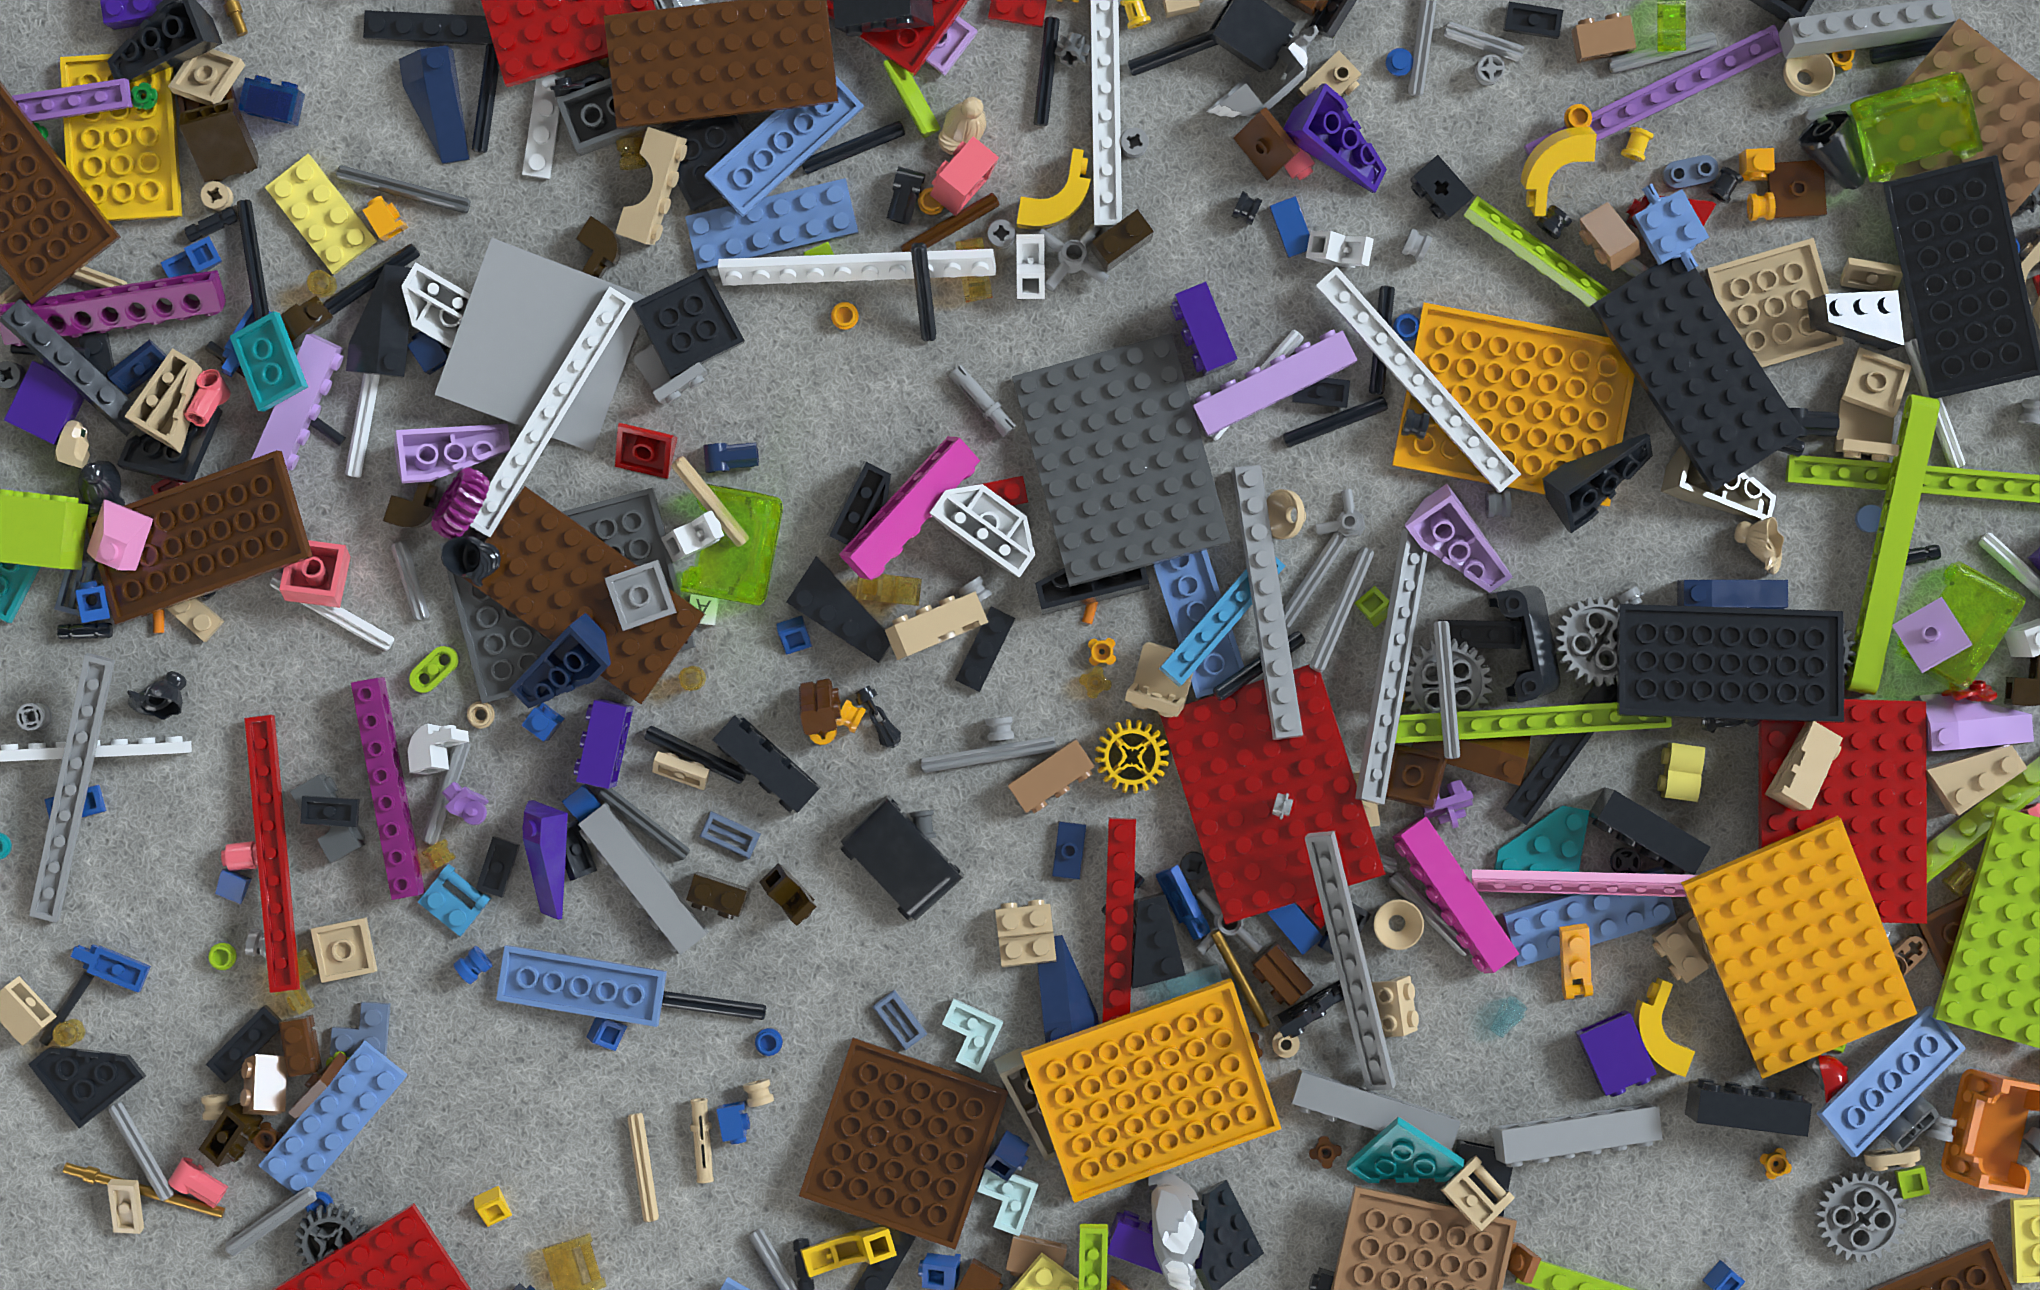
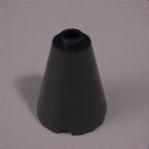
M1846 111L1830 112L1825 115L1827 120L1821 123L1815 120L1802 131L1798 138L1799 145L1843 189L1854 190L1864 184L1868 173L1852 119Z

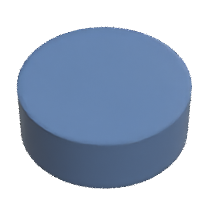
M1876 505L1861 507L1855 515L1857 527L1863 532H1876L1882 509Z

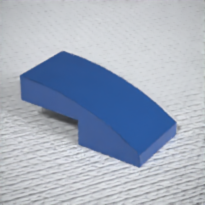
M208 236L185 247V251L161 262V265L169 278L207 272L220 264L222 260Z

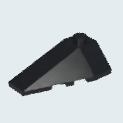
M162 0L155 7L157 9L155 13L139 25L141 28L131 39H126L107 60L114 80L125 78L129 80L130 84L200 56L223 44L213 18L196 0Z
M384 265L348 343L346 371L399 378L405 377L410 316L401 286L412 268Z
M1644 433L1567 462L1542 478L1546 499L1568 532L1573 533L1592 520L1599 513L1596 508L1606 498L1611 500L1617 494L1615 491L1617 486L1624 479L1630 480L1653 456L1650 435Z

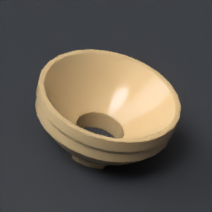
M1818 54L1787 59L1783 68V75L1787 86L1792 91L1801 96L1813 97L1822 94L1830 87L1835 77V68L1827 54ZM1800 72L1808 73L1812 80L1811 84L1804 85L1800 83L1797 79V74Z
M1285 489L1276 490L1266 500L1272 537L1280 540L1290 539L1298 534L1306 520L1305 508L1302 500L1295 492ZM1294 507L1297 512L1295 522L1291 519V511Z
M1401 899L1391 900L1377 910L1373 922L1374 932L1378 940L1386 947L1404 950L1412 947L1421 938L1424 930V919L1414 904ZM1394 915H1400L1405 920V925L1400 931H1393L1389 927V920Z

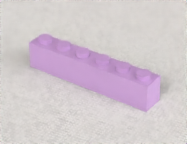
M1333 329L1319 337L1320 342L1312 346L1310 342H1307L1294 349L1296 354L1288 358L1283 354L1271 360V366L1262 371L1260 367H1257L1245 374L1246 379L1238 383L1233 379L1221 385L1222 391L1214 395L1207 392L1195 399L1197 403L1193 405V410L1206 437L1356 363L1357 358L1343 330L1336 333Z
M306 334L297 354V359L308 388L274 406L251 459L278 450L283 453L288 472L296 467L299 456L296 454L300 445L304 446L309 438L310 431L307 429L311 420L315 421L321 411V406L318 404L322 395L326 396L332 386L330 377L334 370L337 371L343 361L344 356L341 355L342 347L315 334Z

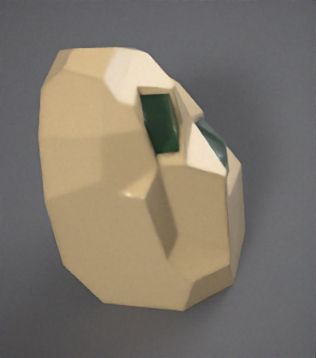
M71 420L64 426L55 450L56 461L78 468H83L87 464L90 457V445L87 440V429L81 422Z

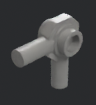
M1351 489L1341 491L1344 511L1337 518V521L1316 524L1318 535L1339 532L1346 538L1360 536L1365 530L1364 516L1354 508Z

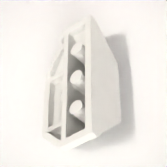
M415 262L401 286L411 324L414 328L451 348L471 294Z
M983 484L945 490L929 512L952 534L991 562L1017 577L1022 575L1035 556L1027 516Z

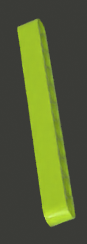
M1909 394L1904 405L1896 442L1899 445V453L1892 460L1854 636L1856 644L1851 649V651L1856 652V655L1850 656L1849 660L1853 665L1848 667L1846 676H1849L1848 681L1845 680V689L1848 691L1875 695L1879 688L1939 414L1940 402L1935 398Z

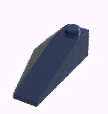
M448 45L419 49L400 58L399 64L403 87L442 164L470 160L454 51Z
M1677 580V606L1784 609L1788 607V580Z
M584 613L563 631L512 685L510 690L529 709L549 701L555 696L565 692L568 693L584 684L587 685L594 682L611 664L605 632Z
M1063 935L1054 936L1057 962L1038 963L1045 1044L1099 1025L1098 1013Z

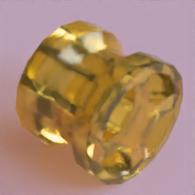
M446 839L421 852L423 857L428 858L430 861L429 867L432 871L456 858L455 854L447 848L448 842Z

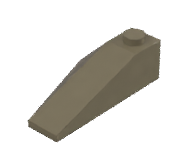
M1682 446L1679 447L1667 464L1661 492L1683 501L1757 521L1772 517L1776 500L1774 494L1754 477L1749 478L1745 473L1740 474L1716 491L1711 492Z
M1034 1047L1017 1048L994 1060V1063L1046 1162L1057 1156L1021 1054V1052Z

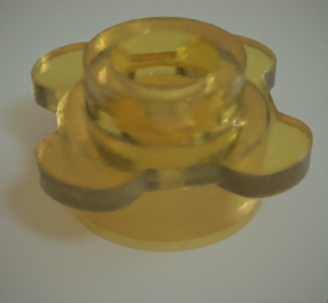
M1095 666L1092 672L1087 675L1082 674L1079 678L1080 684L1084 685L1088 691V697L1092 699L1097 698L1100 692L1110 690L1112 686L1111 681L1106 679L1103 674L1104 670L1100 666ZM1093 680H1097L1098 684L1094 685Z

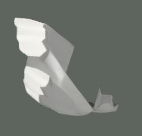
M1312 25L1292 38L1285 47L1282 46L1277 55L1288 65L1285 72L1287 74L1286 80L1273 93L1274 96L1265 104L1254 93L1250 76L1247 75L1207 112L1214 113L1220 117L1228 116L1232 118L1237 115L1254 116L1265 107L1268 110L1271 109L1306 77L1308 68L1307 49L1319 32L1316 25Z
M1163 1171L1148 1177L1149 1190H1153L1151 1198L1155 1256L1168 1284L1179 1290H1195L1196 1284L1194 1281L1197 1275L1192 1264L1201 1251L1204 1235L1198 1229V1222L1193 1213L1192 1200H1199V1198L1188 1183L1173 1174Z

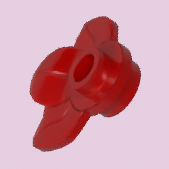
M1972 680L1964 687L1946 689L1941 693V696H1953L1956 701L1966 697L1969 701L1991 702L1997 698V692L1993 691L1992 687L1983 680Z

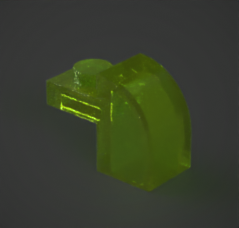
M1657 0L1658 52L1686 51V0Z

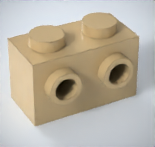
M1338 50L1298 89L1297 94L1304 100L1322 83H1326L1340 96L1344 93L1349 96L1360 85L1357 80L1362 74Z
M20 976L0 991V1023L22 1046L57 1017Z

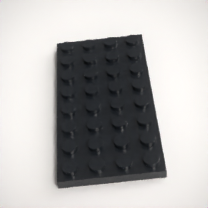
M1993 155L1883 182V190L1929 397L1937 399L2039 376L2040 349L1998 156Z
M1680 257L1670 259L1661 265L1655 264L1590 306V309L1711 492L1716 491L1805 433L1697 269L1694 268L1688 272Z
M1619 604L1617 716L1843 723V611Z

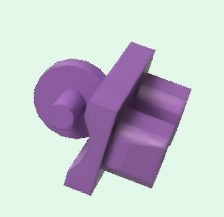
M1461 780L1447 784L1450 797L1440 799L1438 793L1434 810L1423 807L1424 817L1429 819L1438 816L1440 824L1450 822L1453 829L1459 827L1457 819L1466 817L1465 809L1462 808L1472 806V799H1474L1471 790L1467 791Z
M456 782L451 783L442 792L449 801L445 806L449 813L462 817L465 822L471 825H479L485 820L487 815L485 805L489 801L483 795L470 790L468 787L461 788Z

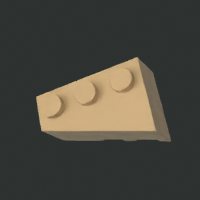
M172 348L125 417L138 429L181 453L190 425V421H187L184 413L199 388L196 380L199 374L203 372V369L195 361Z
M976 591L958 599H955L954 595L939 601L940 606L932 609L931 605L915 611L917 616L909 619L906 614L892 620L893 626L885 629V632L897 660L988 623Z
M1815 721L1805 722L1765 795L1792 811L1811 810L1832 761L1841 751L1840 743L1843 738Z
M1997 745L1926 766V781L1948 813L1959 816L2026 770L2027 766L2012 745Z

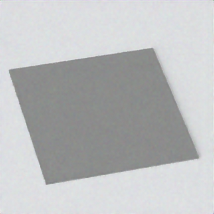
M491 238L434 395L524 427L609 286L633 300V303L647 296ZM632 305L551 436L552 438L593 452L640 325Z

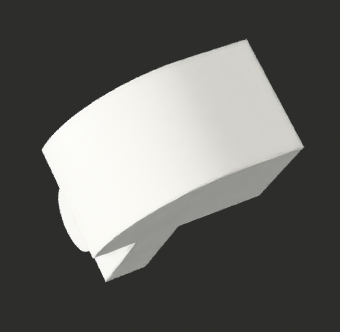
M1311 230L1306 258L1348 268L1369 266L1374 239L1363 236H1344L1333 231Z
M1016 234L1017 299H1045L1044 234Z
M709 511L691 523L672 530L661 539L674 563L716 543L724 534L719 520L715 518L712 511Z
M428 723L418 728L413 734L408 747L410 773L431 775L449 770L447 748L469 742L468 731L456 729L454 725L437 726Z

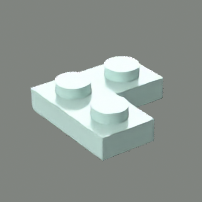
M953 998L942 1025L966 1035L955 1061L981 1072L1003 1021Z
M985 1168L977 1192L1002 1201L993 1227L1019 1236L1038 1183L1013 1174L1008 1181H1005Z

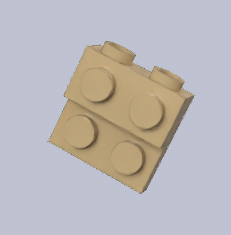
M1044 900L1028 901V906L1017 907V903L1001 904V909L995 910L1002 967L1057 962L1050 904H1045Z
M1692 909L1651 935L1655 940V943L1652 944L1654 950L1661 958L1665 956L1671 965L1667 968L1676 981L1681 979L1683 982L1688 983L1709 969V965L1713 963Z

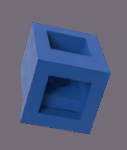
M97 580L79 583L80 588L75 589L81 623L110 618L104 585H97ZM87 596H96V603L93 605L87 604Z
M541 703L539 707H534L522 726L544 742L550 740L565 718L545 703Z
M746 1100L719 1105L716 1109L723 1142L730 1141V1144L733 1145L747 1141L746 1130L750 1129V1120L748 1113H743L742 1111L747 1106Z
M927 1252L925 1259L920 1260L918 1276L922 1277V1288L955 1290L960 1278L961 1254L955 1253V1256Z

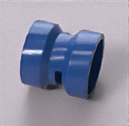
M477 946L468 951V956L458 959L453 964L461 978L470 985L478 979V975L481 972H487L493 967L489 958Z

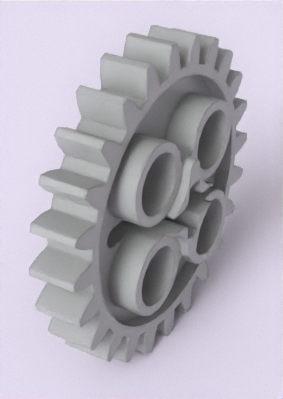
M1599 597L1594 604L1591 598H1587L1584 605L1578 601L1574 605L1575 609L1570 607L1565 611L1567 616H1562L1559 619L1560 623L1564 626H1557L1554 630L1561 634V636L1553 639V642L1561 644L1555 650V653L1563 654L1564 656L1559 661V664L1566 662L1569 664L1565 671L1566 673L1572 670L1576 671L1575 680L1584 676L1585 685H1588L1594 679L1596 687H1599L1604 679L1606 685L1610 686L1613 684L1614 679L1617 681V642L1614 641L1612 633H1618V606L1616 608L1613 607V599L1604 604L1602 597ZM1589 617L1598 620L1599 629L1590 626ZM1611 622L1612 626L1600 641L1601 646L1594 651L1590 662H1587L1588 654L1597 644V637L1604 632L1607 623ZM1576 640H1580L1585 644V651H1580L1576 648ZM1599 655H1604L1608 658L1609 666H1604L1600 663Z
M1453 638L1451 641L1453 668L1458 663L1466 664V669L1462 673L1456 674L1453 672L1455 695L1459 690L1468 691V695L1464 700H1456V711L1481 710L1479 703H1488L1487 698L1483 694L1492 692L1491 688L1485 685L1492 682V678L1489 675H1484L1490 671L1488 665H1482L1485 661L1483 655L1476 657L1478 651L1475 647L1467 651V642L1464 641L1458 647L1456 639ZM1430 641L1431 649L1428 651L1423 646H1420L1422 655L1412 654L1411 656L1415 663H1409L1408 665L1410 673H1407L1406 681L1409 682L1405 683L1404 691L1410 692L1405 694V701H1412L1409 708L1411 711L1418 709L1416 714L1441 712L1440 699L1436 703L1427 702V698L1431 693H1439L1438 673L1434 676L1425 675L1428 667L1437 666L1436 649L1433 641ZM1467 679H1471V682H1470V683H1464V682H1462V681H1465V680H1467ZM1424 683L1432 684L1428 685L1427 687H1422Z
M1850 1171L1848 1180L1840 1174L1838 1175L1839 1184L1830 1180L1829 1184L1832 1189L1830 1191L1821 1190L1826 1196L1825 1200H1816L1822 1205V1209L1814 1210V1213L1821 1217L1814 1224L1818 1227H1823L1818 1232V1235L1822 1238L1827 1237L1824 1244L1827 1247L1833 1246L1832 1252L1836 1255L1842 1252V1257L1846 1260L1852 1255L1853 1260L1860 1262L1863 1255L1865 1260L1871 1262V1254L1881 1259L1882 1249L1889 1253L1892 1252L1888 1245L1890 1242L1899 1244V1241L1894 1237L1895 1234H1904V1231L1898 1228L1899 1224L1907 1223L1905 1219L1899 1216V1214L1906 1212V1209L1902 1206H1897L1903 1199L1900 1196H1893L1897 1189L1893 1186L1887 1187L1888 1181L1884 1178L1878 1182V1176L1874 1173L1868 1179V1175L1864 1171L1860 1172L1859 1178H1857L1854 1172ZM1862 1191H1866V1200L1862 1203H1857V1195ZM1876 1200H1879L1878 1205H1875ZM1845 1209V1217L1840 1221H1836L1835 1216L1838 1210ZM1859 1212L1863 1213L1862 1216L1864 1219L1861 1222L1859 1221V1217L1857 1216ZM1880 1212H1884L1885 1218L1883 1222L1875 1224V1216ZM1843 1228H1846L1845 1232L1841 1233V1230ZM1858 1230H1863V1238L1858 1242H1854V1234Z

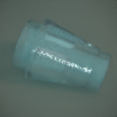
M1511 995L1507 1000L1503 999L1490 1030L1499 1037L1504 1038L1508 1032L1526 1017L1525 1012L1528 1007Z

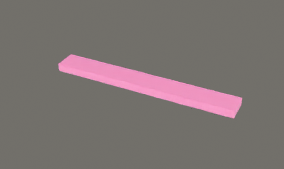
M1472 869V885L1477 892L1686 897L1681 882L1697 875Z

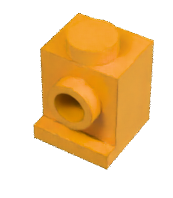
M1774 148L1745 149L1739 154V174L1743 177V181H1767L1768 174L1775 170Z
M382 196L370 200L367 203L368 207L362 210L378 237L385 242L409 228L401 219L397 220L401 217L392 202L390 204L385 202Z

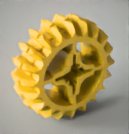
M1126 719L1127 728L1122 729L1119 722H1116L1117 732L1114 733L1109 727L1106 729V732L1111 736L1108 740L1103 736L1099 737V740L1105 743V747L1096 746L1095 751L1102 752L1103 757H1095V762H1104V766L1099 767L1097 771L1098 773H1103L1107 770L1109 774L1103 780L1108 782L1111 778H1114L1115 781L1112 783L1113 789H1116L1119 783H1122L1123 793L1127 792L1128 785H1132L1133 793H1138L1137 785L1142 784L1143 789L1147 791L1149 788L1146 781L1150 779L1156 785L1158 781L1153 777L1154 774L1157 773L1162 777L1165 774L1162 770L1158 769L1159 765L1168 766L1169 764L1168 761L1161 760V756L1169 755V751H1160L1159 748L1166 744V740L1163 739L1158 742L1155 740L1161 734L1159 730L1155 731L1152 735L1149 734L1152 728L1150 723L1143 730L1140 729L1142 725L1141 720L1136 721V727H1131V720ZM1135 733L1146 738L1136 746H1129L1120 736ZM1115 743L1121 750L1122 757L1111 768L1109 751L1112 744ZM1152 744L1155 759L1152 768L1149 770L1142 761V755ZM1122 745L1128 750L1131 749L1132 752L1133 749L1138 750L1143 746L1137 754L1138 762L1142 767H1139L1137 763L1132 764V761L1130 764L1126 762L1121 766L1127 758L1126 751L1122 748ZM1132 766L1137 768L1144 776L1136 779H1127L1118 774L1125 768Z

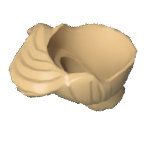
M968 97L947 112L943 129L938 135L939 145L943 151L953 155V152L962 141L967 144L973 136L977 140L981 139L986 129L987 121L983 111L984 106L980 99Z
M1765 518L1753 525L1747 521L1740 522L1735 529V540L1738 543H1746L1751 553L1765 563L1764 569L1768 573L1775 575L1781 566L1782 545L1784 542V536L1777 530L1776 518Z

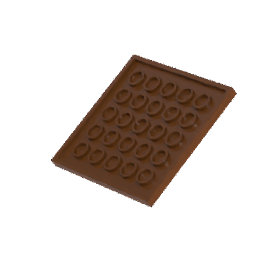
M853 1037L799 1197L956 1250L1009 1093L1008 1090Z

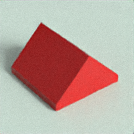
M619 423L617 428L615 467L668 479L678 438L674 435Z

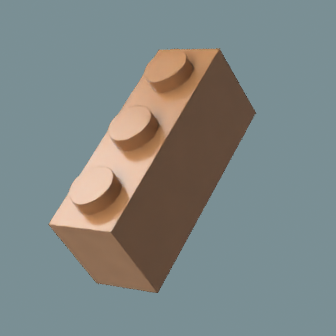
M1074 739L1009 783L1008 787L1024 811L1027 813L1032 810L1035 814L1048 805L1045 801L1052 795L1059 798L1070 790L1068 786L1076 779L1081 783L1093 775L1091 769L1095 766L1078 740Z

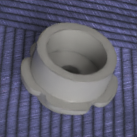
M1637 586L1617 598L1621 604H1639L1642 602L1640 596L1644 595V593H1640Z
M1278 793L1272 814L1280 816V820H1282L1283 815L1289 816L1293 800L1288 799V793L1286 795Z

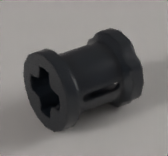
M1722 167L1720 170L1721 175L1713 187L1710 186L1707 191L1714 198L1728 204L1733 190L1744 179L1736 171L1728 167Z

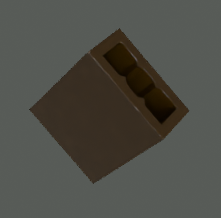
M234 98L181 112L179 127L204 183L222 181L228 176L239 173L248 174L258 168L259 155Z
M1136 209L1093 240L1091 251L1105 271L1108 272L1152 240L1154 231L1140 211Z

